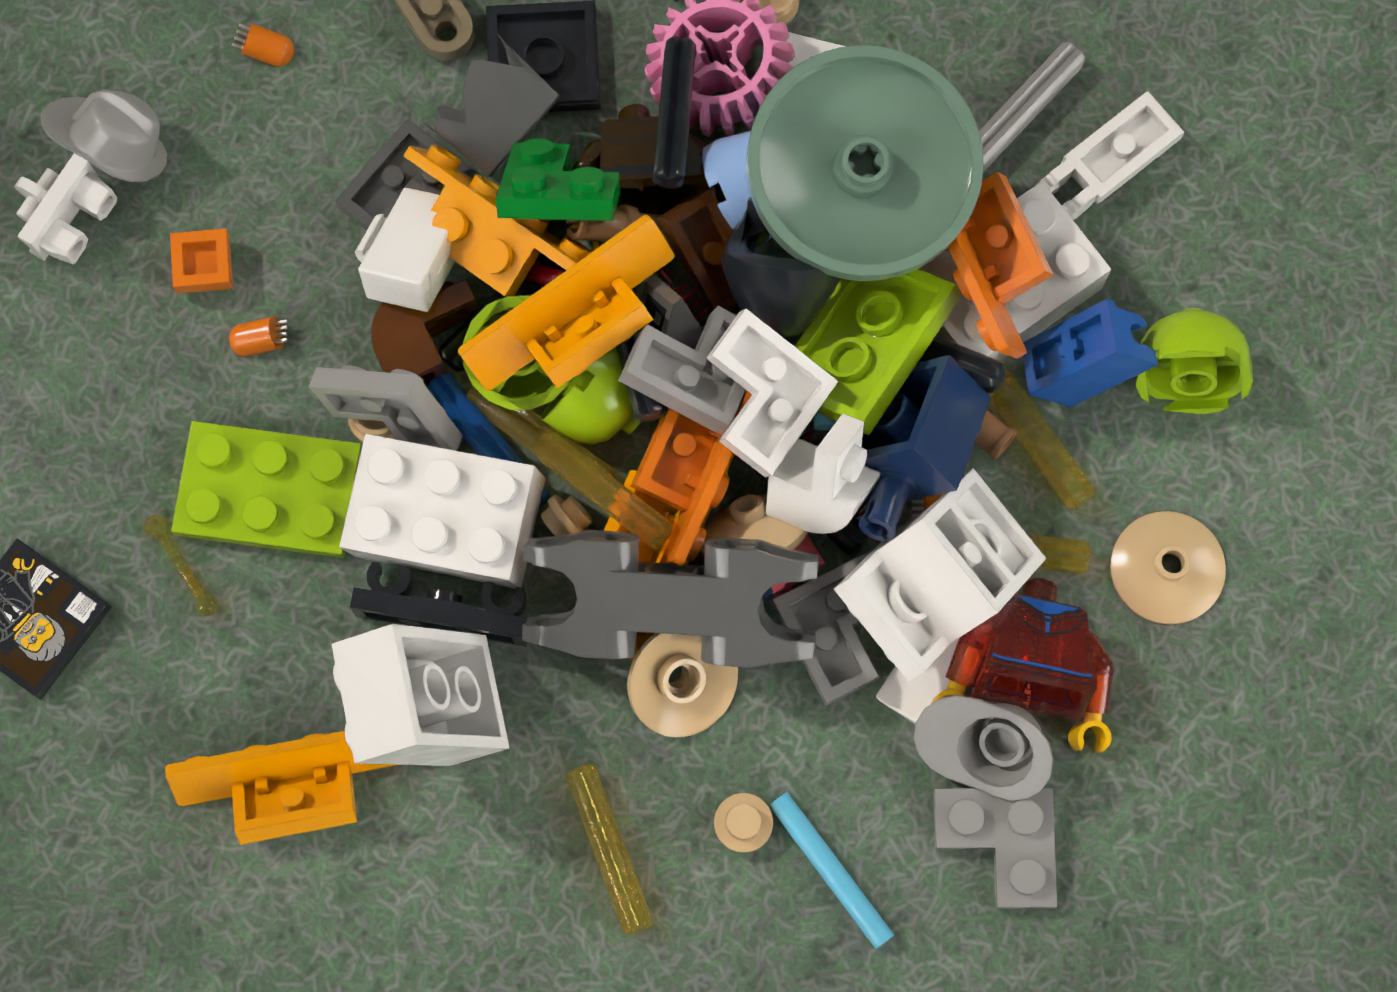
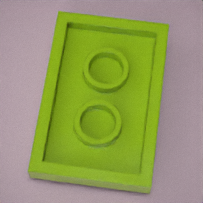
M919 269L905 275L877 281L841 279L818 316L795 345V348L838 381L816 413L835 421L842 414L863 421V433L870 435L962 297L957 285Z
M191 421L171 532L175 536L344 558L345 550L339 546L362 446L360 443Z

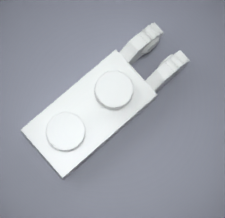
M1147 91L1063 157L1061 164L1037 184L1042 181L1054 195L1072 176L1082 187L1083 191L1072 200L1065 202L1062 207L1074 220L1094 202L1098 205L1182 138L1184 131Z

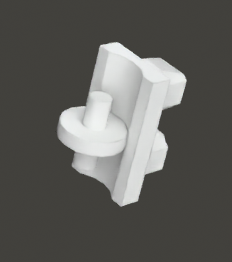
M74 153L59 175L47 168L37 183L25 177H20L16 183L15 189L26 198L16 215L27 222L18 234V238L30 248L29 252L43 261L50 255L59 260L75 264L85 250L88 238L83 232L71 226L70 223L80 209L100 221L108 216L118 198L113 190L98 177L89 161Z

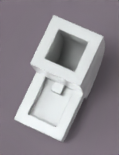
M842 414L819 446L797 439L774 473L769 476L766 515L812 533H833L844 528L875 487L880 477L878 471L864 466L867 458V450L861 447L864 422Z

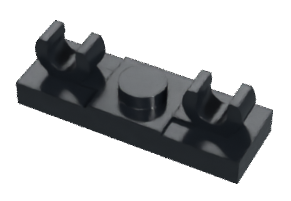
M372 562L366 576L371 590L353 588L350 609L358 618L398 625L486 635L489 641L523 647L527 646V642L522 641V627L526 623L527 618L520 616L526 607L527 600L525 591L521 587H516L514 601L511 605L498 607L493 603L495 585L493 582H486L481 591V602L485 610L471 608L469 604L462 603L463 596L444 590L430 589L427 597L418 595L407 597L413 586V575L407 567H402L400 580L395 586L384 587L380 584L382 566L379 562Z

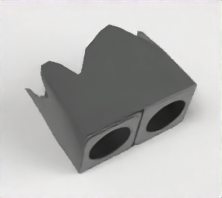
M501 37L500 39L506 50L509 65L483 59L472 60L467 69L462 90L464 109L459 111L447 105L437 106L440 118L434 123L435 130L423 123L490 178L509 158L513 143H522L524 138L535 128V124L542 120L541 117L544 114L546 115L548 113L547 110L551 109L560 98Z

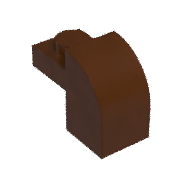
M466 279L456 284H453L451 281L444 282L428 312L386 302L380 304L372 322L371 340L374 353L383 372L391 373L395 369L407 370L418 375L423 380L425 386L439 374L446 373L444 363L431 338L465 322L478 310L476 299Z

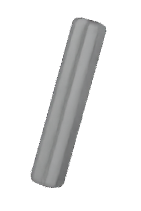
M1062 43L979 130L983 148V172L1083 67L1085 56L1072 43Z

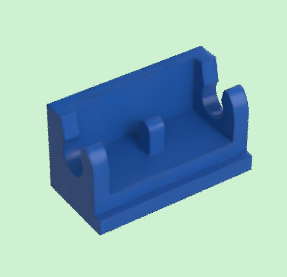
M1106 299L1024 341L1023 344L1027 353L1023 355L1029 395L1073 407L1157 366L1156 351L1146 344H1138L1131 334V331L1137 332L1147 327V323L1138 314L1115 306V301Z

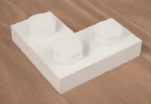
M747 309L738 313L706 357L707 360L752 394L719 442L764 477L771 476L838 381Z

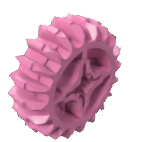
M685 0L687 10L682 13L668 7L666 15L671 25L654 24L653 34L658 42L647 44L646 54L651 63L646 65L645 74L648 81L653 83L650 91L654 100L658 101V103L660 102L666 41L673 36L681 39L690 38L696 45V58L694 62L689 130L699 121L702 134L708 138L714 132L716 125H722L725 135L728 136L734 134V123L743 121L744 126L751 130L754 123L753 115L758 112L765 97L774 85L787 72L793 69V66L788 62L795 58L793 44L786 42L789 38L786 24L783 22L776 23V11L770 5L759 10V0H743L741 3L739 0H706L699 4L696 3V0ZM726 30L725 32H721V33H712V32H715V31ZM760 44L764 50L762 62L757 73L750 80L747 77L744 66L752 58L751 51ZM708 55L714 60V62L710 63ZM730 62L731 69L726 65V63ZM717 92H729L726 95L711 96Z

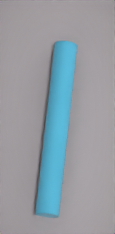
M784 793L769 805L771 810L874 948H879L892 938L894 933L789 793Z

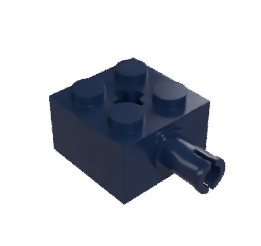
M950 355L918 362L870 435L863 433L861 447L867 450L864 466L878 471L880 477L864 501L867 507L859 521V528L865 535L875 540L886 541L887 537L890 540L894 539L899 520L908 500L957 491L964 476L968 459L976 437L981 430L982 421L991 397Z

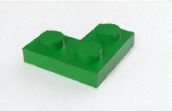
M543 138L529 139L523 143L514 142L496 195L497 218L613 221L620 196L619 172H603L594 167H581L569 171L571 166L570 144L553 143Z

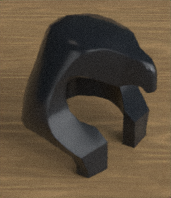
M749 197L747 209L743 217L734 227L725 243L721 259L723 271L739 310H749L785 340H792L808 329L834 292L841 278L827 275L820 269L796 259L753 253L756 247L769 239L770 233L759 218L752 198Z

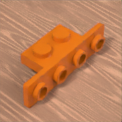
M997 171L982 180L979 197L971 216L961 232L945 251H950L958 267L953 271V277L959 290L967 300L974 301L981 316V319L976 324L985 344L992 351L997 350L999 353L1018 359L1025 355L1027 350L1005 303L1054 274L1007 177Z
M747 390L744 392L734 419L752 396ZM669 407L667 414L660 419L630 487L682 511L660 560V563L677 568L683 566L686 560L692 562L704 543L706 530L700 526L708 508L715 509L725 495L730 478L724 475V472L734 453L719 442L723 435L706 428Z

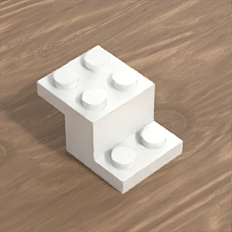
M973 468L964 474L957 491L943 493L931 506L899 527L894 539L890 540L887 537L886 541H882L834 590L846 604L849 611L860 621L882 648L887 658L895 664L909 682L924 673L950 643L997 614L1046 560V557Z

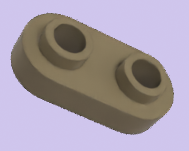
M393 0L424 51L432 58L440 61H452L461 58L470 50L474 42V28L471 16L461 0ZM446 28L457 32L456 36L450 41H441L437 38L438 33Z

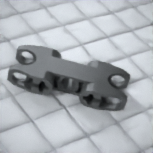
M587 530L575 534L529 539L524 545V562L564 573L574 584L577 601L575 607L568 612L528 617L522 627V641L563 651L577 657L621 659L632 657L636 654L637 632L701 636V660L712 665L754 668L773 663L813 659L816 635L807 633L804 630L791 629L776 624L765 612L762 596L776 584L817 579L819 555L789 549L758 539L716 538L705 542L704 565L683 564V566L675 568L665 563L639 562L640 538L638 535L627 532Z

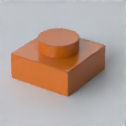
M226 228L170 233L172 283L177 294L233 289L231 239Z

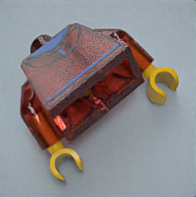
M1043 578L1031 579L1023 585V595L1015 593L997 614L959 637L945 675L950 680L947 689L936 695L931 704L939 698L956 695L963 696L966 686L972 687L971 697L1001 704H1012L1021 708L1080 720L1084 713V721L1074 724L1069 730V745L1073 751H1082L1084 732L1090 728L1096 735L1095 753H1101L1109 747L1112 739L1109 728L1101 720L1102 714L1109 712L1114 666L1097 635L1090 631L1087 613L1081 607L1058 603V588L1052 581Z

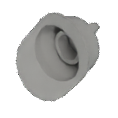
M102 89L91 93L87 98L68 97L58 99L49 103L41 113V126L48 137L114 178L129 182H146L158 177L166 167L167 152L163 143L159 140L160 122L157 114L145 100L135 94Z
M956 695L939 698L925 707L915 723L914 742L919 756L930 769L948 779L982 790L995 797L1006 800L1027 799L1040 792L1051 777L1054 759L1050 744L1041 732V728L1034 717L1020 706L1008 703L990 704L976 698Z

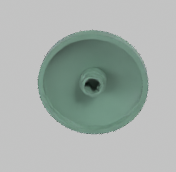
M854 45L828 50L808 58L787 72L774 85L758 110L751 129L746 155V175L754 207L767 231L776 242L797 260L818 268L827 275L855 281H877L905 275L919 269L940 255L955 240L971 216L979 197L984 168L983 148L976 121L970 108L956 88L941 73L920 59L898 50L871 45Z

